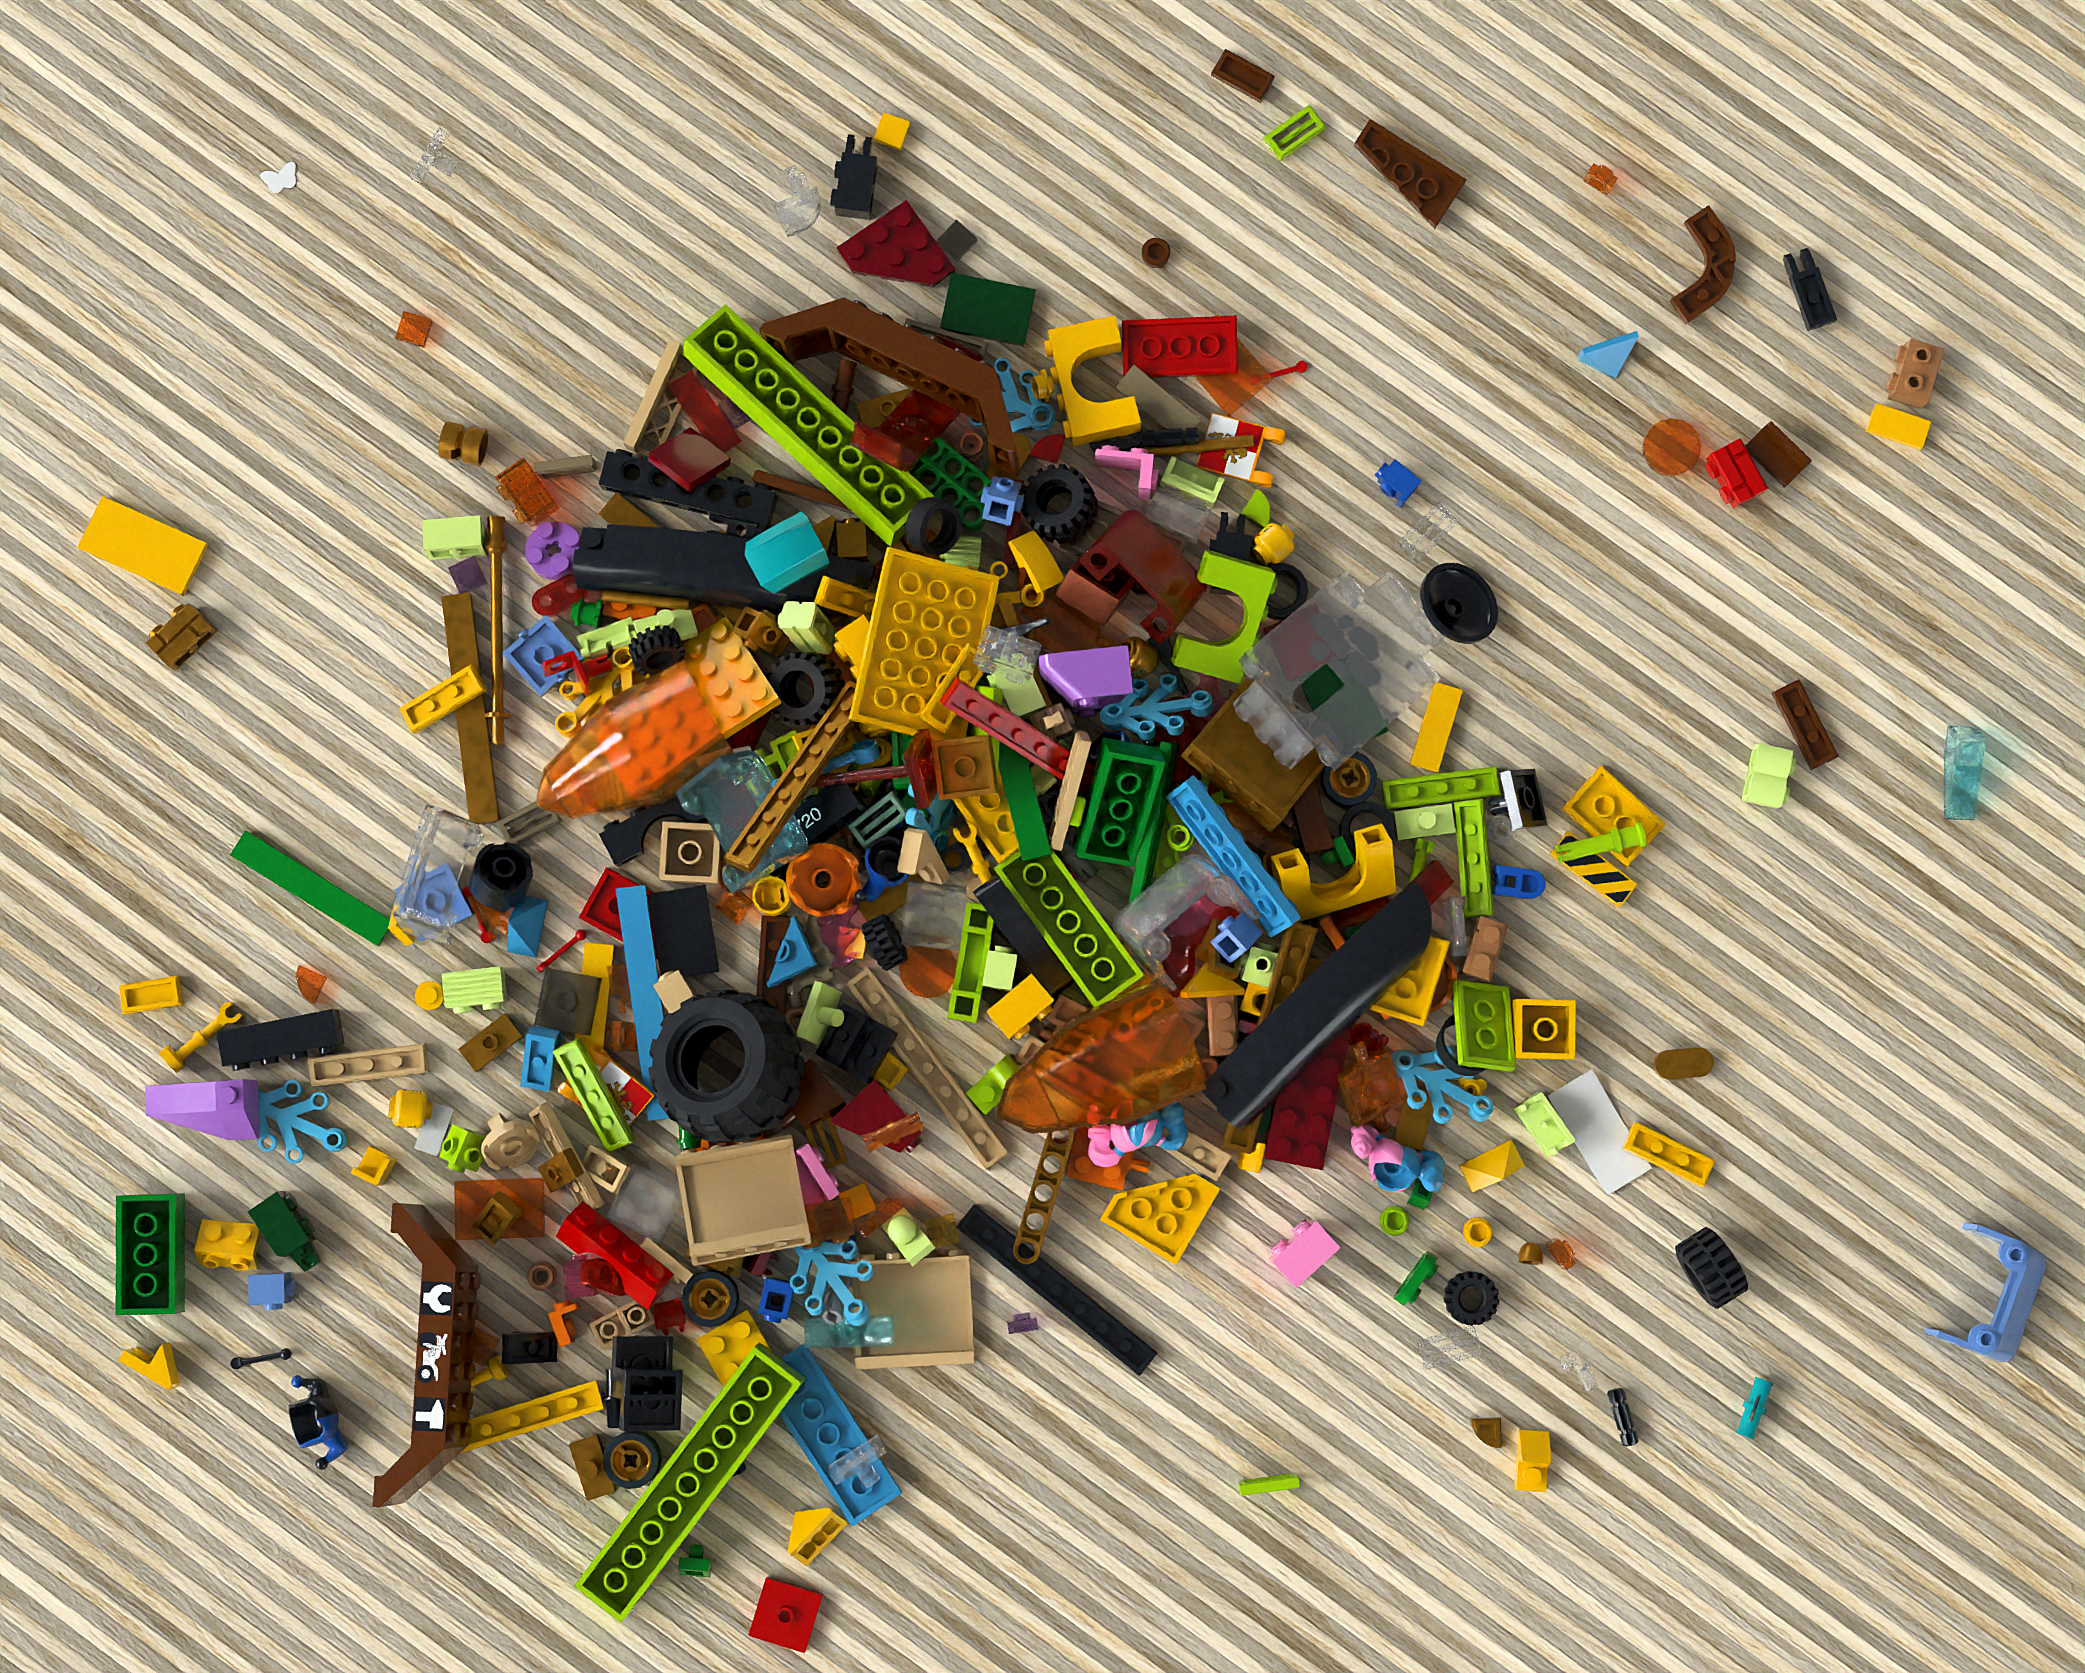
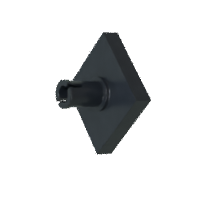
M1535 769L1501 772L1500 777L1505 795L1489 799L1488 806L1500 804L1498 807L1489 809L1491 814L1498 816L1499 814L1509 812L1512 830L1538 828L1548 825Z

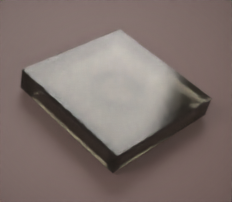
M545 967L534 1025L591 1036L602 978Z

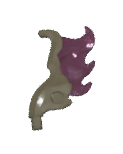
M854 898L850 910L842 914L824 917L808 915L805 935L809 939V944L819 965L787 980L786 994L790 997L791 1008L803 1007L801 992H803L804 988L814 985L815 981L828 982L835 977V973L831 972L832 967H846L855 960L856 952L853 951L847 955L845 951L855 941L860 932L859 926H856L852 931L849 929V922L857 912L860 901Z

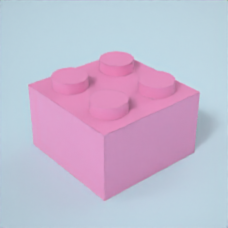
M1305 1219L1292 1229L1294 1235L1287 1242L1281 1239L1270 1249L1272 1255L1268 1259L1290 1284L1296 1288L1340 1249V1246L1323 1227L1313 1219L1309 1222Z

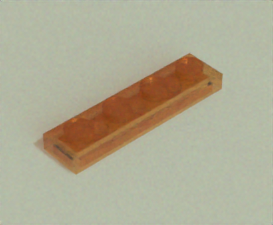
M1210 782L1207 789L1209 796L1221 791ZM1225 802L1220 804L1230 824L1241 832L1246 841L1270 858L1271 856L1286 852L1295 841L1293 836L1279 826H1276L1269 832L1236 803Z

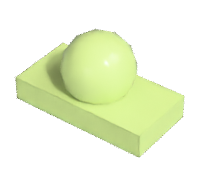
M904 1207L881 1225L912 1267L935 1249V1246Z

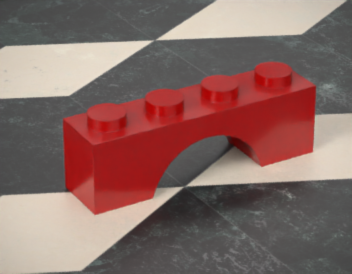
M584 1201L565 1218L556 1235L559 1240L578 1255L593 1253L607 1260L619 1273L624 1284V1292L646 1310L664 1293L674 1276V1273Z

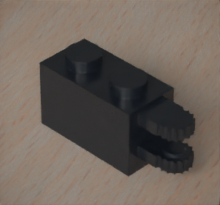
M848 134L845 152H842L841 161H836L834 178L838 179L837 189H832L830 206H835L836 216L870 220L878 168L877 157L871 156L872 137H865L863 155L853 153L856 143L855 135Z
M1221 512L1219 532L1217 531L1216 539H1210L1209 550L1249 562L1252 535H1244L1246 514H1239L1236 523V534L1226 532L1229 520L1228 512ZM1210 585L1211 594L1238 596L1232 591Z

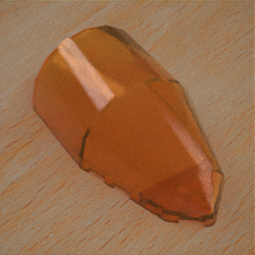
M684 657L607 699L543 768L536 802L542 809L571 819L665 803L742 760L733 751L712 717L689 672L688 661Z
M1157 978L1074 1016L1006 1079L997 1109V1118L1002 1122L1004 1120L1019 1126L1023 1131L1031 1134L1069 1130V1128L1086 1126L1094 1128L1097 1125L1115 1123L1116 1125H1123L1207 1089L1205 1072L1193 1038L1179 1008L1164 983Z

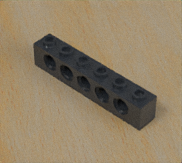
M616 449L615 453L610 451L606 453L598 483L602 490L613 493L617 492L618 494L710 516V513L767 524V530L771 526L778 497L776 492L772 491V487L756 483L754 487L744 484V480L737 477L728 476L727 480L717 478L715 475L697 486L693 493L684 494L682 486L669 476L668 483L664 487L654 486L655 479L660 475L666 474L650 463L648 456H644L643 459L632 457L633 453L622 449ZM630 469H639L640 476L636 480L626 479L627 472ZM714 489L725 491L724 497L721 500L713 501L710 499V494ZM745 495L751 496L753 501L749 507L741 508L738 506L740 497Z

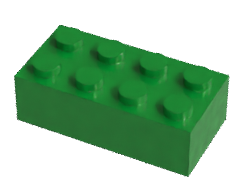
M1103 737L1085 797L1086 805L1081 825L1076 828L1073 845L1079 858L1134 867L1165 765V760L1158 747Z
M185 1193L117 1195L115 1315H155L185 1312Z

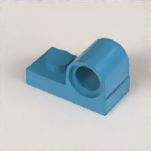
M536 1025L530 1027L526 1034L521 1087L550 1091L556 1059L552 1051L561 1045V1030Z

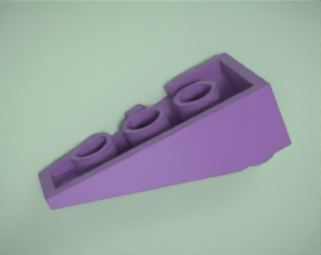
M228 1080L145 1086L146 1116L227 1140L260 1139L258 1080Z

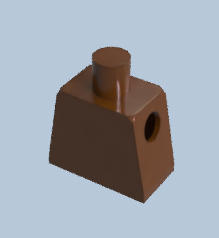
M811 1059L805 1062L804 1079L799 1082L798 1091L800 1096L795 1107L790 1106L783 1115L785 1120L779 1125L785 1130L798 1119L807 1130L837 1114L847 1105Z

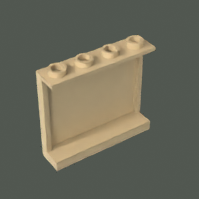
M778 1133L769 1136L768 1139L758 1141L751 1139L731 1146L718 1144L710 1147L709 1150L699 1152L697 1150H686L680 1153V1155L674 1156L693 1266L811 1244L791 1134Z
M963 1249L945 1250V1256H934L933 1251H931L913 1267L901 1252L886 1253L887 1259H875V1254L857 1255V1260L850 1262V1264L856 1265L858 1262L865 1260L871 1264L874 1270L873 1277L868 1281H861L856 1277H852L853 1297L863 1300L870 1312L869 1318L864 1324L855 1326L856 1370L975 1362L969 1254L963 1255ZM862 1268L860 1274L867 1273L869 1268ZM859 1306L854 1307V1313L859 1311Z

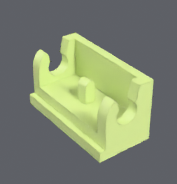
M1172 456L1161 479L1160 487L1213 509L1225 479Z
M480 515L423 520V550L429 560L487 556L484 549V543L486 542L485 527L482 526Z
M1536 1092L1513 1108L1546 1157L1557 1154L1560 1149L1576 1141L1542 1092Z

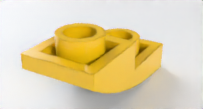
M1034 530L1008 542L1019 568L1025 567L1036 593L1063 582L1064 577L1056 561Z

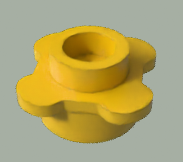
M1045 369L1040 370V375L1031 378L1034 397L1036 399L1043 398L1044 403H1048L1049 396L1054 393V383L1051 376L1047 377Z
M1458 1079V1087L1468 1092L1469 1088H1472V1095L1475 1097L1482 1096L1483 1090L1487 1087L1483 1079Z

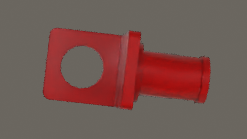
M574 650L542 663L545 677L573 668L585 696L590 695L589 679L612 671L610 660H607L608 656L606 653L581 662L578 660ZM563 662L561 665L551 668L553 665Z

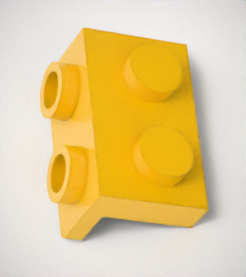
M202 1219L194 1248L198 1263L207 1268H217L218 1266L232 1267L238 1271L257 1269L258 1261L256 1254L262 1233L256 1224Z

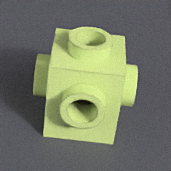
M1257 942L1256 947L1251 946L1248 951L1244 952L1239 960V967L1243 968L1240 979L1268 987L1278 953L1273 952L1274 946ZM1264 959V967L1258 969L1256 966L1257 961Z

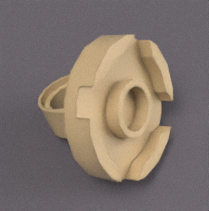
M500 1112L487 1120L491 1132L482 1143L481 1153L490 1168L501 1171L500 1167L509 1165L510 1169H514L523 1165L537 1152L535 1146L537 1141L540 1143L541 1138L532 1123L526 1120L508 1122Z

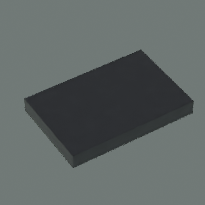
M706 885L647 894L660 977L669 971L675 972L677 970L685 977L719 972Z

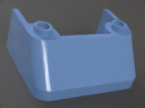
M1964 1223L1962 1229L2001 1243L1998 1251L1999 1260L2003 1266L2010 1269L1990 1325L1981 1323L1972 1327L1966 1341L1926 1328L1924 1333L1989 1359L2006 1362L2011 1360L2017 1351L2046 1269V1259L2041 1252L2022 1241L1978 1224Z

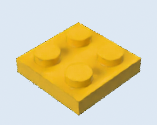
M749 1309L696 1339L723 1387L753 1347L759 1342L773 1352Z

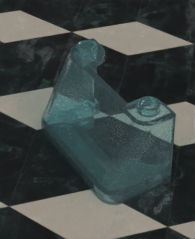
M746 750L720 756L675 791L685 811L694 815H705L727 854L772 790L771 783L774 779L763 759L756 752ZM792 814L752 873H748L730 864L723 867V881L731 894L745 889L807 850V838L795 816Z

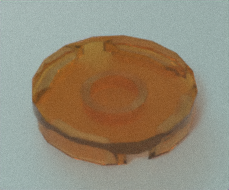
M1673 418L1661 420L1649 429L1643 439L1642 452L1648 466L1663 476L1674 477L1684 474L1695 465L1700 457L1701 443L1699 435L1690 424L1683 420Z
M932 940L919 941L908 947L906 951L908 960L899 965L900 979L906 989L915 996L926 999L939 997L946 993L954 984L957 968L956 959L950 949Z

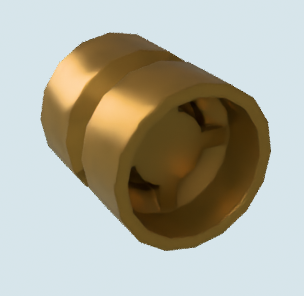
M445 422L439 439V457L452 461L462 458L464 463L480 467L486 456L488 431L472 426L466 430L463 424Z

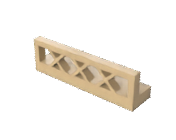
M669 339L623 442L626 449L642 456H648L650 452L640 447L644 437L656 433L659 440L658 446L669 440L699 373V370L693 366L690 372L682 375L679 374L677 364L681 355L683 356L684 348L677 341ZM674 371H675L677 377H674V378L671 379V377H672V375H673V373H674ZM688 378L684 386L682 380ZM679 381L682 388L680 397L668 401L665 394L667 386ZM662 397H663L664 400H665V403L660 404V402H661V400H662ZM676 404L674 410L672 411L671 406ZM667 407L671 415L669 422L657 427L653 417L656 411ZM652 423L653 429L648 430L650 424ZM664 430V433L661 437L659 432Z

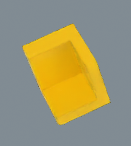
M369 1146L359 1166L354 1167L351 1174L375 1186H383L397 1159L373 1146Z

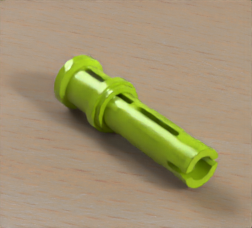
M1638 821L1635 822L1634 826L1623 829L1613 827L1608 831V834L1555 845L1556 854L1565 851L1569 852L1557 856L1558 862L1563 863L1613 850L1614 853H1622L1623 849L1640 845L1643 848L1647 846L1643 825Z

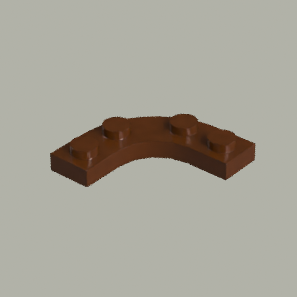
M1709 205L1683 223L1699 245L1704 256V270L1701 277L1693 285L1669 301L1685 324H1688L1709 310L1722 298L1732 282L1736 255L1732 239Z

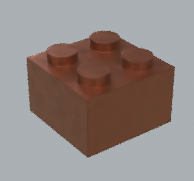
M1090 545L1070 568L1055 595L1061 598L1067 605L1075 607L1086 614L1090 620L1105 626L1123 604L1139 576Z

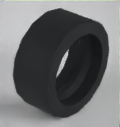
M934 497L924 498L916 503L906 521V536L909 543L915 549L935 556L946 554L959 540L962 530V518L959 510L952 503ZM940 510L942 514L941 530L935 539L927 542L925 537L927 522L936 511Z
M1285 563L1269 565L1268 568H1271L1276 575L1288 576L1296 585V599L1288 607L1276 608L1266 603L1269 606L1268 618L1275 620L1287 619L1299 613L1304 606L1308 595L1307 580L1302 572L1293 565Z
M1361 802L1352 806L1343 815L1339 824V836H1343L1351 854L1356 855V847L1350 833V826L1353 819L1362 813L1377 815L1382 820L1384 828L1393 842L1396 835V824L1392 814L1384 806L1375 802Z

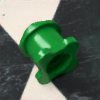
M580 598L578 603L574 602L572 605L571 620H575L576 626L584 624L593 626L595 629L601 628L603 620L602 611L605 605L603 600L598 599L597 603L585 602L584 598Z

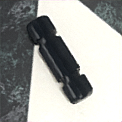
M1196 427L1186 428L1183 431L1182 428L1162 429L1159 432L1147 430L1142 435L1143 445L1145 447H1156V444L1160 446L1183 445V442H1187V445L1199 443V430Z
M1622 1388L1611 1389L1607 1392L1609 1402L1613 1404L1611 1408L1617 1429L1621 1431L1619 1435L1621 1443L1625 1447L1635 1445L1639 1440L1636 1431L1632 1429L1634 1423L1629 1406L1624 1401L1626 1400L1625 1392Z

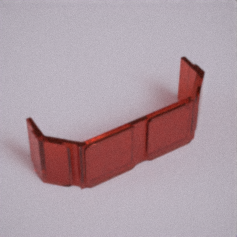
M940 333L936 335V338L942 341L945 346L953 350L954 348L961 349L970 358L978 362L983 360L984 355ZM913 389L876 430L857 420L854 425L850 445L898 470L907 472L961 412Z

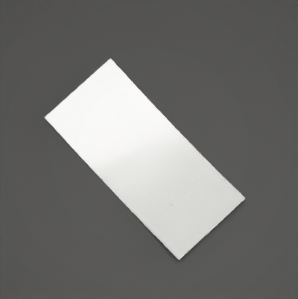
M1593 1069L1548 1095L1558 1116L1575 1138V1145L1607 1196L1652 1169L1648 1161L1622 1149L1629 1131L1604 1091Z

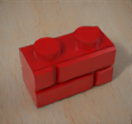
M1741 438L1712 452L1706 458L1705 468L1712 479H1717L1721 486L1719 494L1725 504L1730 503L1733 509L1763 494L1768 489Z

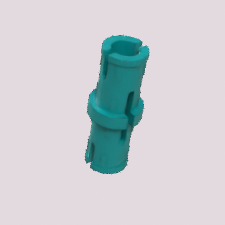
M1755 1377L1749 1398L1742 1405L1745 1409L1736 1433L1751 1439L1755 1438L1754 1435L1761 1416L1766 1414L1767 1409L1764 1408L1774 1383ZM1760 1395L1752 1420L1749 1421L1757 1396Z

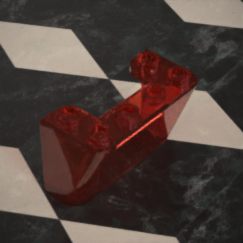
M1133 509L1123 512L1091 542L1078 560L1098 581L1120 563L1158 602V605L1140 622V625L1159 644L1176 630L1207 590V584L1200 582L1197 578L1198 571L1142 513ZM1102 553L1107 558V565L1103 568L1095 567L1091 561L1092 555ZM1161 616L1167 621L1162 631L1154 628L1152 622L1155 617Z

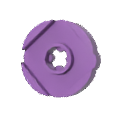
M541 522L527 540L525 547L526 560L539 576L550 580L561 579L563 575L569 572L573 573L574 549H579L581 537L572 526L566 523ZM554 545H558L562 550L561 553H555L553 557L550 556L549 549Z

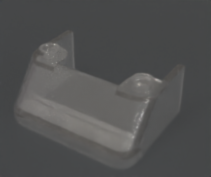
M428 804L425 806L393 906V917L405 934L450 945L452 939L448 934V930L452 931L454 929L457 914L453 913L451 904L467 853L471 852L474 847L478 848L484 837L477 823L440 807Z
M1189 854L1183 857L1118 912L1113 919V930L1163 991H1174L1177 986L1159 965L1168 957L1171 951L1170 941L1162 930L1206 894L1217 905H1228L1231 903L1239 914L1244 912L1250 919H1258L1261 916L1237 884L1200 854Z

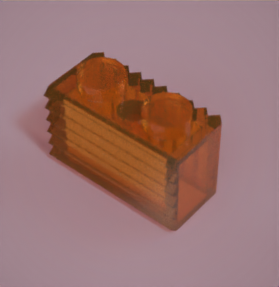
M524 457L495 476L500 483L496 486V489L505 501L508 499L512 500L516 506L512 512L521 524L527 522L532 528L560 509Z

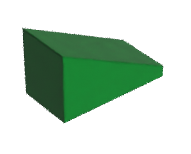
M1419 1177L1416 1178L1407 1204L1424 1210L1429 1204L1433 1192L1424 1188Z

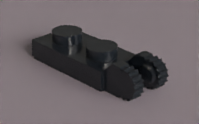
M1809 249L1800 250V259L1806 270L1799 272L1791 253L1784 255L1783 263L1789 275V281L1807 331L1835 323L1837 321L1836 314L1819 267H1816Z

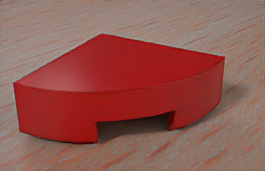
M1053 434L1040 439L1032 448L1030 457L1058 464L1065 435Z

